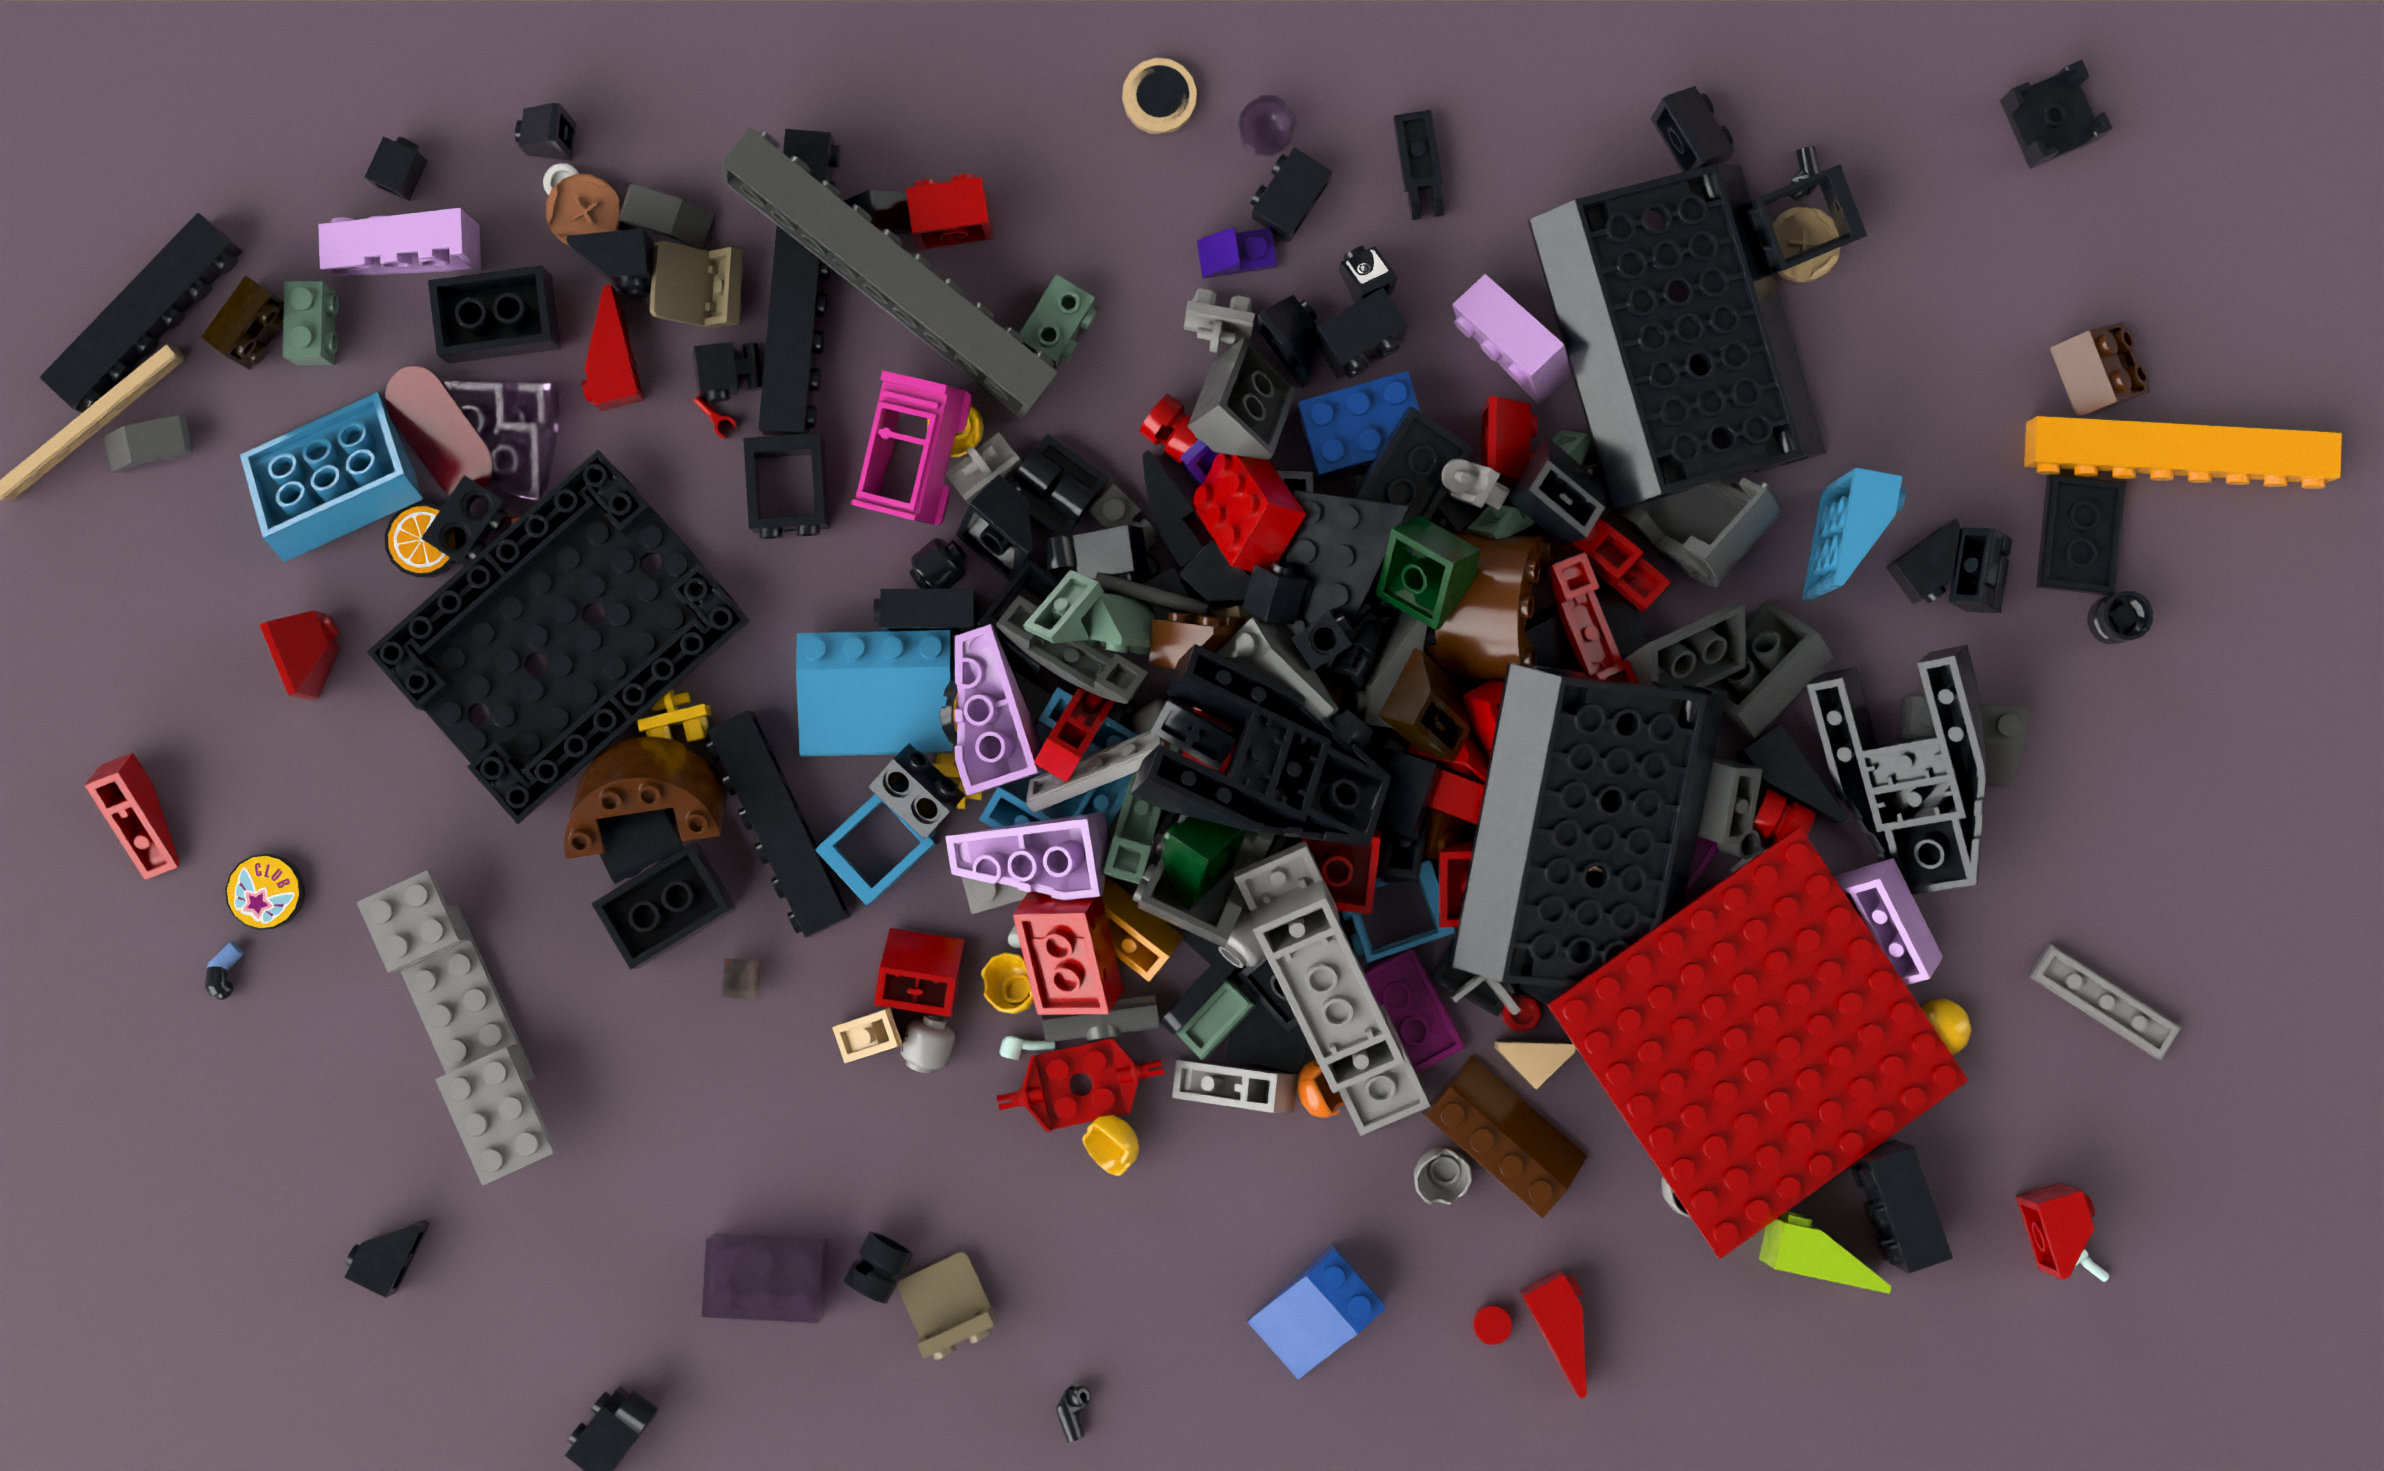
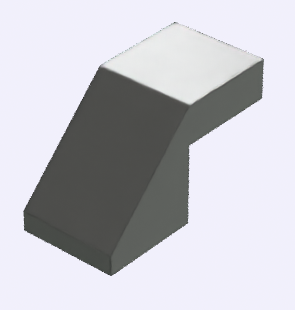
M630 184L618 220L638 229L643 228L649 234H664L688 246L703 249L714 213L684 199Z
M185 414L124 425L104 436L111 473L127 472L145 462L174 461L193 451Z

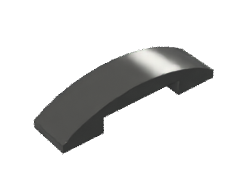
M1018 595L997 622V627L1015 645L1048 670L1068 682L1105 699L1128 704L1147 679L1149 672L1117 653L1111 659L1082 641L1052 643L1026 631L1023 625L1038 607Z

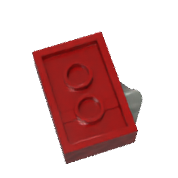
M1035 891L1028 892L1013 913L1015 925L1008 936V943L1010 946L1021 948L1037 1015L1110 1014L1124 989L1102 895L1098 897L1060 900L1052 898V895Z

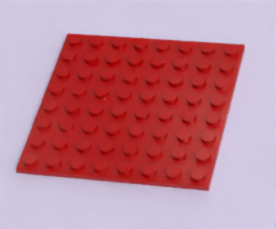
M1801 827L1795 828L1546 1004L1719 1259L1726 1256L1969 1081Z

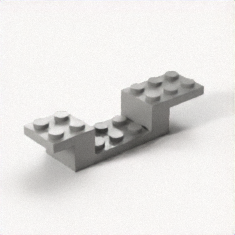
M1306 841L1233 872L1234 879L1249 907L1252 929L1332 1092L1336 1093L1339 1091L1360 1136L1430 1107L1429 1098L1384 1004L1379 1006L1341 927L1337 906Z
M426 870L356 902L387 972H401L446 1075L435 1079L482 1186L556 1153L555 1146L526 1084L536 1078L460 906L446 904L432 870Z

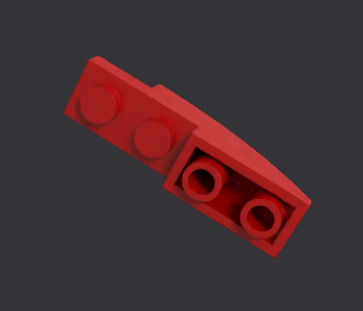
M1598 518L1587 538L1566 545H1562L1536 522L1532 524L1568 556L1574 557L1586 552L1593 571L1643 613L1654 604L1671 584V581L1642 558L1644 552L1600 518Z

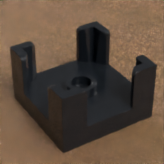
M2083 60L2064 67L2057 75L2030 86V83L2027 82L2017 86L2000 100L2029 169L2094 143L2113 129L2105 112L2096 118L2094 117L2080 86L2089 78Z

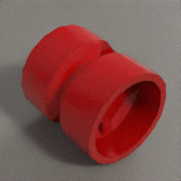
M1168 393L1147 416L1139 429V433L1154 445L1162 443L1164 445V453L1181 465L1183 462L1180 457L1198 439L1187 427L1192 414H1185V406Z
M1765 787L1757 799L1752 830L1758 832L1761 840L1771 837L1773 844L1797 827H1801L1807 836L1816 813L1815 810L1798 802H1794L1791 805L1787 804L1786 796Z

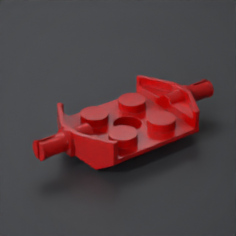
M1115 1038L1033 1055L1030 1057L1022 1088L1015 1092L996 1095L997 1102L1012 1099V1101L998 1104L999 1111L1018 1106L1026 1107L1046 1132L1095 1121L1100 1116L1128 1115L1132 1108L1138 1083L1145 1078L1165 1075L1163 1067L1148 1070L1163 1066L1162 1059L1141 1064L1134 1062ZM1077 1073L1087 1074L1092 1080L1091 1090L1084 1095L1076 1094L1070 1087V1080Z

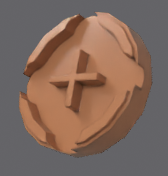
M575 174L562 179L552 188L546 201V219L552 233L563 244L568 245L566 236L618 231L622 222L618 220L622 205L616 191L605 180L592 174Z

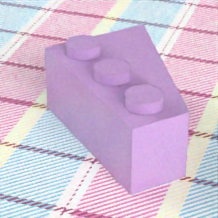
M1486 274L1452 304L1456 316L1454 323L1466 337L1470 338L1472 336L1480 344L1484 353L1490 359L1497 362L1539 406L1572 376L1565 345Z
M1894 858L1833 876L1905 985L1930 979L1943 956Z

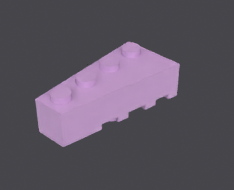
M462 208L393 216H371L367 219L358 220L339 217L331 219V223L318 224L320 270L330 277L481 270L480 225Z

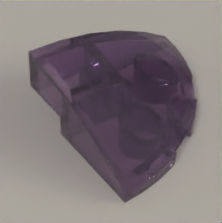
M440 380L486 444L493 464L491 478L500 483L498 488L520 497L541 500L546 491L555 452L559 417V382Z

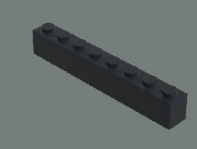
M785 129L783 153L789 158L794 155L801 159L810 168L809 174L820 183L826 180L837 188V182H832L833 167L839 168L841 151L840 145H835L831 132ZM776 226L758 429L764 435L772 436L809 434L810 428L815 429L817 424V406H812L813 391H819L821 382V371L819 368H815L816 354H822L824 347V332L819 331L820 316L825 317L827 312V294H822L823 279H829L830 267L779 226Z

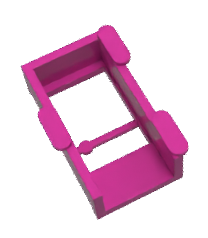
M882 370L880 380H883L856 498L852 499L851 505L918 522L940 525L944 521L950 496V488L944 484L951 450L956 432H962L966 428L972 403V394L945 384ZM900 412L930 419L925 440L897 433ZM896 439L924 445L910 503L880 496L887 465L891 460Z

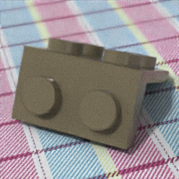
M668 241L656 242L653 248L650 313L657 318L709 329L739 325V317L742 311L741 285L744 275V249L727 247L706 251Z
M960 1251L902 1278L898 1282L899 1293L920 1337L917 1346L923 1359L931 1355L934 1356L935 1360L941 1359L957 1350L955 1344L967 1338L972 1344L992 1334L990 1328L995 1325L997 1317L966 1252Z

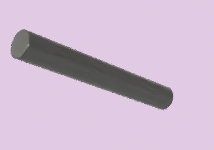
M1097 572L1095 581L1100 583L1102 589L1192 614H1206L1208 603L1199 599Z

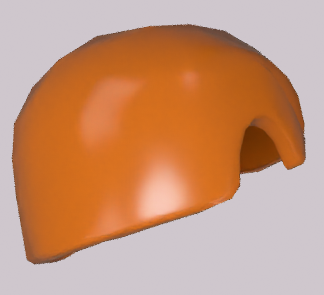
M1317 1060L1307 1063L1301 1069L1297 1080V1094L1306 1110L1311 1115L1322 1118L1339 1114L1340 1111L1336 1109L1344 1105V1101L1339 1091L1336 1093L1332 1092Z

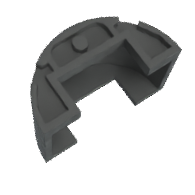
M1742 478L1738 484L1732 483L1730 486L1717 480L1692 487L1680 494L1614 511L1625 525L1645 544L1649 542L1654 549L1662 553L1661 557L1695 581L1710 587H1717L1780 516V510L1776 503L1779 497L1778 493L1763 481L1756 484L1746 478Z
M1180 815L1178 823L1181 824L1186 816ZM1247 831L1233 868L1190 910L1182 905L1161 858L1157 866L1152 863L1149 864L1132 900L1139 903L1137 908L1219 946L1225 947L1245 901L1234 879L1233 872L1264 859L1275 834ZM1164 832L1155 851L1161 857L1166 843L1163 841L1166 832Z

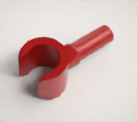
M695 397L693 402L714 423L715 433L720 438L727 439L720 433L719 425L723 421H730L737 429L735 420L729 416H722L703 398Z

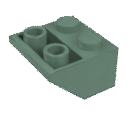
M1103 592L1081 618V622L1089 636L1088 640H1083L1082 642L1089 646L1099 647L1101 641L1100 646L1106 647V650L1128 653L1130 646V652L1150 655L1152 619H1157L1147 601L1118 593Z

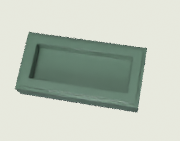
M1226 978L1176 1034L1201 1060H1206L1250 1013L1256 1004L1231 978Z

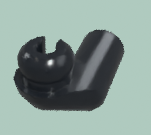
M1814 146L1796 150L1800 170L1788 185L1820 173ZM1818 184L1794 193L1790 197L1795 201H1803L1810 197Z
M1080 1384L1068 1387L1056 1406V1413L1068 1443L1085 1436L1078 1416L1084 1406L1090 1402L1091 1394L1087 1387Z

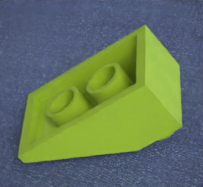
M1791 1211L1785 1212L1765 1227L1759 1259L1776 1270L1890 1294L1891 1285L1823 1231L1812 1226V1219L1804 1217L1803 1214Z

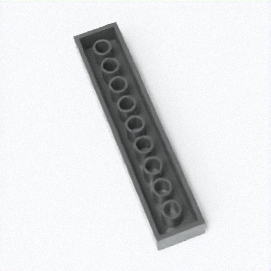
M750 127L721 162V181L1020 419H1023L1058 374L1053 369L1054 362L1041 351L1037 350L1033 353L1022 344L1025 341L1024 338L1011 327L1006 326L1003 329L992 320L994 318L993 313L979 302L973 305L962 296L964 291L949 278L942 280L931 271L933 266L924 257L917 253L911 256L901 248L903 243L894 233L887 229L881 232L871 224L872 218L864 209L856 204L850 207L839 198L841 193L835 186L826 180L820 183L809 174L810 168L801 159L794 155L789 158L778 149L779 143L771 135L763 130L758 134Z

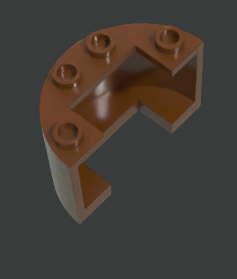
M1453 533L1455 536L1481 549L1472 585L1443 626L1438 630L1432 628V634L1436 638V643H1430L1429 645L1431 660L1452 680L1489 682L1493 679L1504 682L1508 662L1536 666V648L1532 647L1525 634L1527 619L1532 618L1534 611V600L1531 595L1533 583H1538L1539 578L1546 579L1548 565H1552L1555 559L1554 542H1550L1544 536L1511 535L1505 538L1493 539L1474 534Z
M636 737L607 747L592 760L578 781L564 835L565 858L570 859L605 853L598 823L600 818L672 807L674 808L681 841L720 836L727 792L719 773L703 755L699 757L687 750L685 744L667 738Z

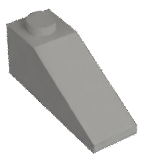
M1176 1060L1172 1098L1270 1113L1294 1112L1298 1074L1260 1068Z

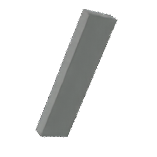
M1150 730L1082 758L1067 783L1049 772L1034 777L1029 781L1026 804L1031 812L1034 813L1137 772L1142 760L1159 744L1170 749V742L1152 733Z
M2051 944L2047 945L2028 975L2034 981L2156 1059H2163L2181 1030V1027Z

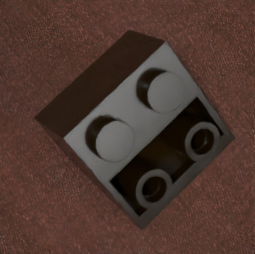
M245 275L201 338L224 356L250 370L253 365L259 364L265 358L269 350L268 344L274 336L283 332L284 301Z
M1414 648L1390 695L1385 701L1379 716L1419 752L1454 762L1471 730L1460 686L1424 652Z

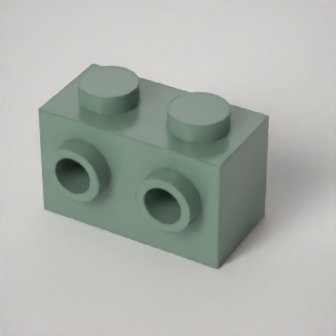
M1056 274L1019 333L1025 340L1022 344L1033 353L1038 350L1047 355L1054 362L1055 368L1059 367L1062 360L1068 363L1079 343L1075 342V339L1082 328L1087 331L1098 314V311L1094 309L1096 306L1095 297Z
M284 281L283 357L296 365L335 364V353L338 349L335 318L339 310V301L336 291L323 281Z

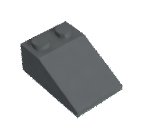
M1397 608L1382 629V637L1375 649L1377 659L1368 673L1362 688L1356 692L1343 689L1341 697L1342 706L1367 725L1392 728L1379 716V713L1414 648L1420 649L1423 652L1427 625Z
M1252 617L1216 653L1300 694L1305 699L1303 706L1320 722L1323 717L1329 720L1339 710L1316 672L1311 669L1291 640L1292 634L1284 623L1265 622L1258 617Z

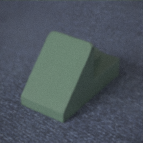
M1070 570L1023 625L1024 629L1052 643L1088 640L1089 636L1081 622V618L1103 594L1104 591L1100 583Z

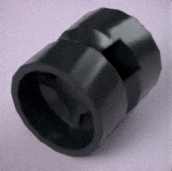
M2122 591L2098 599L2089 610L2087 625L2091 634L2098 641L2105 644H2120L2140 638L2150 630L2153 623V609L2150 602L2142 594L2135 591Z
M870 1231L859 1250L862 1259L853 1261L843 1281L858 1293L877 1302L887 1304L898 1284L895 1276L904 1273L913 1253L898 1242L882 1234Z

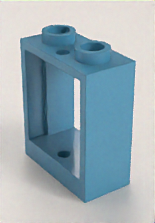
M876 794L815 849L866 906L874 904L938 844L932 838L937 833L935 829L924 839L889 807L921 843L873 886L842 853L837 845L884 802Z
M1431 860L1422 862L1418 882L1434 928L1373 949L1361 913L1341 911L1344 921L1352 920L1356 933L1350 935V939L1357 957L1364 955L1365 961L1371 962L1455 933L1454 927H1439V884ZM1381 876L1376 877L1375 888L1389 884L1384 883Z

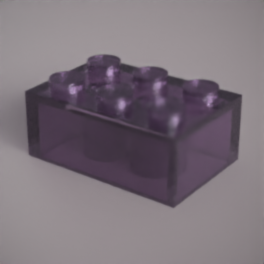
M712 1234L706 1239L702 1317L819 1323L824 1317L828 1239Z

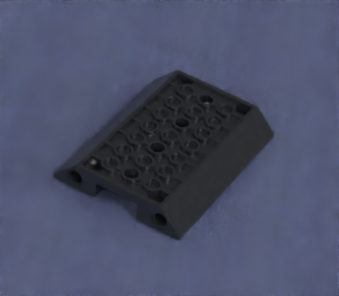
M1714 164L1575 199L1528 220L1612 511L1680 494L1698 485L1750 471L1758 473L1826 454L1772 268H1767L1760 254V247L1763 246L1758 232L1752 231L1746 218V211L1749 210L1747 202L1751 201L1742 167L1739 165ZM1656 211L1662 215L1664 219L1662 229H1654L1648 225L1646 221L1647 212ZM1669 284H1678L1683 287L1686 294L1684 302H1675L1669 297ZM1697 356L1706 362L1707 372L1705 375L1699 376L1691 371L1689 366L1691 357ZM1713 430H1722L1727 434L1729 443L1726 449H1719L1713 445L1711 440Z
M597 450L371 647L367 653L417 710L427 713L470 762L467 768L516 824H520L747 625L750 620L730 594L639 491L600 450ZM650 554H657L662 561L661 569L653 575L645 574L642 569L644 558ZM593 604H600L605 613L603 620L597 625H590L585 619L587 608ZM536 654H542L547 660V668L540 675H533L528 669L530 658ZM484 704L489 709L490 716L485 724L477 726L471 720V711L475 706Z
M1508 662L1450 965L1454 968L1499 982L1569 989L1681 910L1685 899L1727 691L1653 681L1651 686L1596 679L1581 671ZM1625 713H1631L1633 718L1631 727L1626 732L1619 733L1616 727L1619 717ZM1609 790H1616V803L1608 809H1603L1601 806L1603 795ZM1594 866H1601V878L1594 884H1587L1586 874L1589 869ZM1579 941H1586L1587 950L1585 954L1580 958L1573 959L1571 957V949L1574 944Z

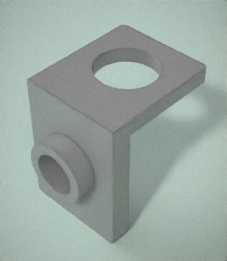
M1480 975L1474 976L1449 996L1452 1001L1457 1002L1485 980L1511 1014L1516 1015L1521 1011L1511 998L1516 992L1509 983L1499 982Z

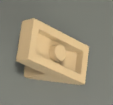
M889 1007L832 1027L844 1063L903 1045Z

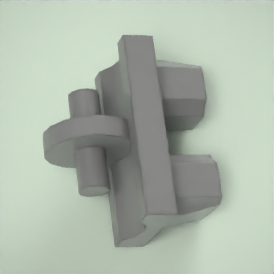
M1199 288L1193 300H1188L1184 330L1197 332V338L1210 340L1209 351L1217 353L1219 342L1234 345L1235 339L1241 340L1244 337L1250 341L1255 313H1252L1251 299L1235 296L1231 298L1229 308L1215 306L1217 294L1211 290Z
M998 432L976 450L973 446L966 450L968 456L947 471L946 477L969 505L998 474L1005 479L1009 478L1017 471V467L1022 464V461Z
M1460 458L1449 461L1442 471V482L1448 489L1446 494L1453 499L1482 508L1485 503L1499 510L1510 490L1496 482L1500 473L1491 468Z

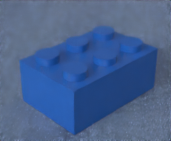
M1408 371L1298 402L1296 410L1317 481L1371 466L1407 407H1414L1420 411Z

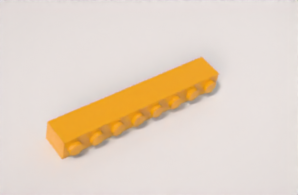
M2036 416L2026 422L2024 467L2037 468L2036 473L2045 475L2059 474L2060 469L2074 470L2075 476L2082 477L2098 476V471L2112 472V477L2118 479L2136 478V473L2150 474V480L2155 481L2174 480V475L2188 476V482L2192 483L2212 482V477L2226 478V484L2246 485L2250 484V480H2264V486L2285 487L2288 486V482H2302L2301 488L2323 489L2326 488V483L2340 479L2342 433Z

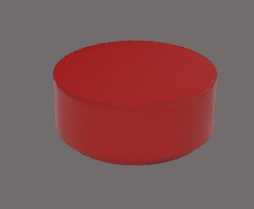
M1519 993L1512 995L1511 998L1521 1011L1513 1015L1504 1005L1501 1011L1504 1023L1510 1029L1517 1032L1532 1030L1537 1026L1541 1018V1009L1538 1002L1527 994Z
M1488 1304L1476 1311L1472 1326L1476 1336L1482 1342L1489 1345H1497L1509 1337L1512 1330V1321L1505 1309L1495 1304Z

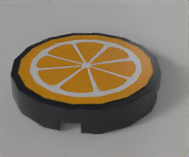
M428 502L414 503L399 510L389 521L384 534L385 550L391 563L401 572L417 578H435L449 571L456 563L455 560L421 539L442 507ZM456 530L449 537V545L452 549L461 548V541H463L462 530Z

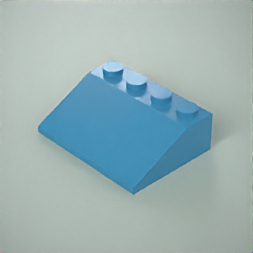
M378 392L240 454L262 537L283 562H287L423 499L415 471L383 399Z
M1854 468L1821 489L1802 594L1803 601L1809 602L1845 584L1896 516V511L1902 510L1906 496V489L1901 487L1903 476Z
M951 631L797 633L796 682L800 756L897 755L909 743L923 754L953 753L954 745L948 741L942 729L940 719L941 706L946 707L947 697L943 696L944 691L954 677V643Z

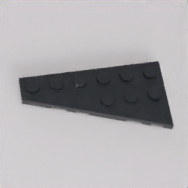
M1295 490L1294 497L1305 511L1306 516L1288 544L1286 564L1293 566V573L1306 579L1307 583L1295 624L1285 625L1293 635L1332 609L1336 616L1342 612L1353 627L1379 575L1378 572L1385 558L1391 529L1402 524L1412 506ZM1322 627L1315 632V641L1321 647H1331L1337 641L1335 632L1330 628ZM1339 654L1314 670L1324 686Z

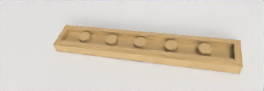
M167 344L0 479V500L13 501L184 362L186 357L177 347Z

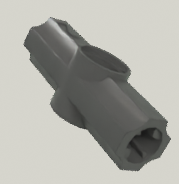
M1156 994L1118 999L1110 1014L1042 1015L1046 1042L1086 1037V1040L1119 1036L1120 1032L1141 1031L1160 1027Z

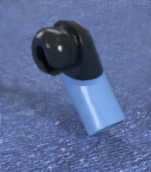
M232 941L213 957L207 965L205 989L210 996L215 995L218 1000H225L232 994L234 987L232 982L227 980L228 970L244 955V951Z

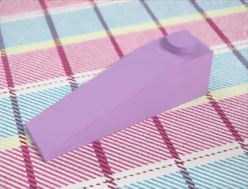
M993 624L955 636V683L957 684L958 691L957 709H955V722H957L955 761L966 796L1046 772V770L1034 764L1042 744Z
M1104 812L1060 817L945 836L952 875L991 884H1005L1026 892L1035 891L1052 895V898L1060 900L1103 895L1106 875L1103 872L1110 850Z

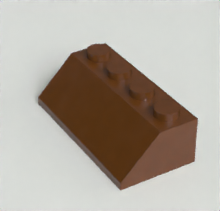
M1472 1055L1430 1102L1431 1106L1422 1112L1425 1117L1542 1219L1569 1189L1588 1157Z

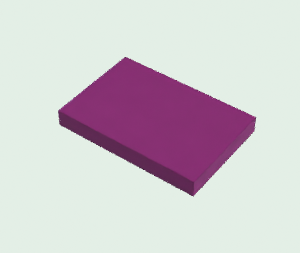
M1414 947L1400 951L1363 971L1379 1006L1384 1004L1416 1073L1467 1048Z

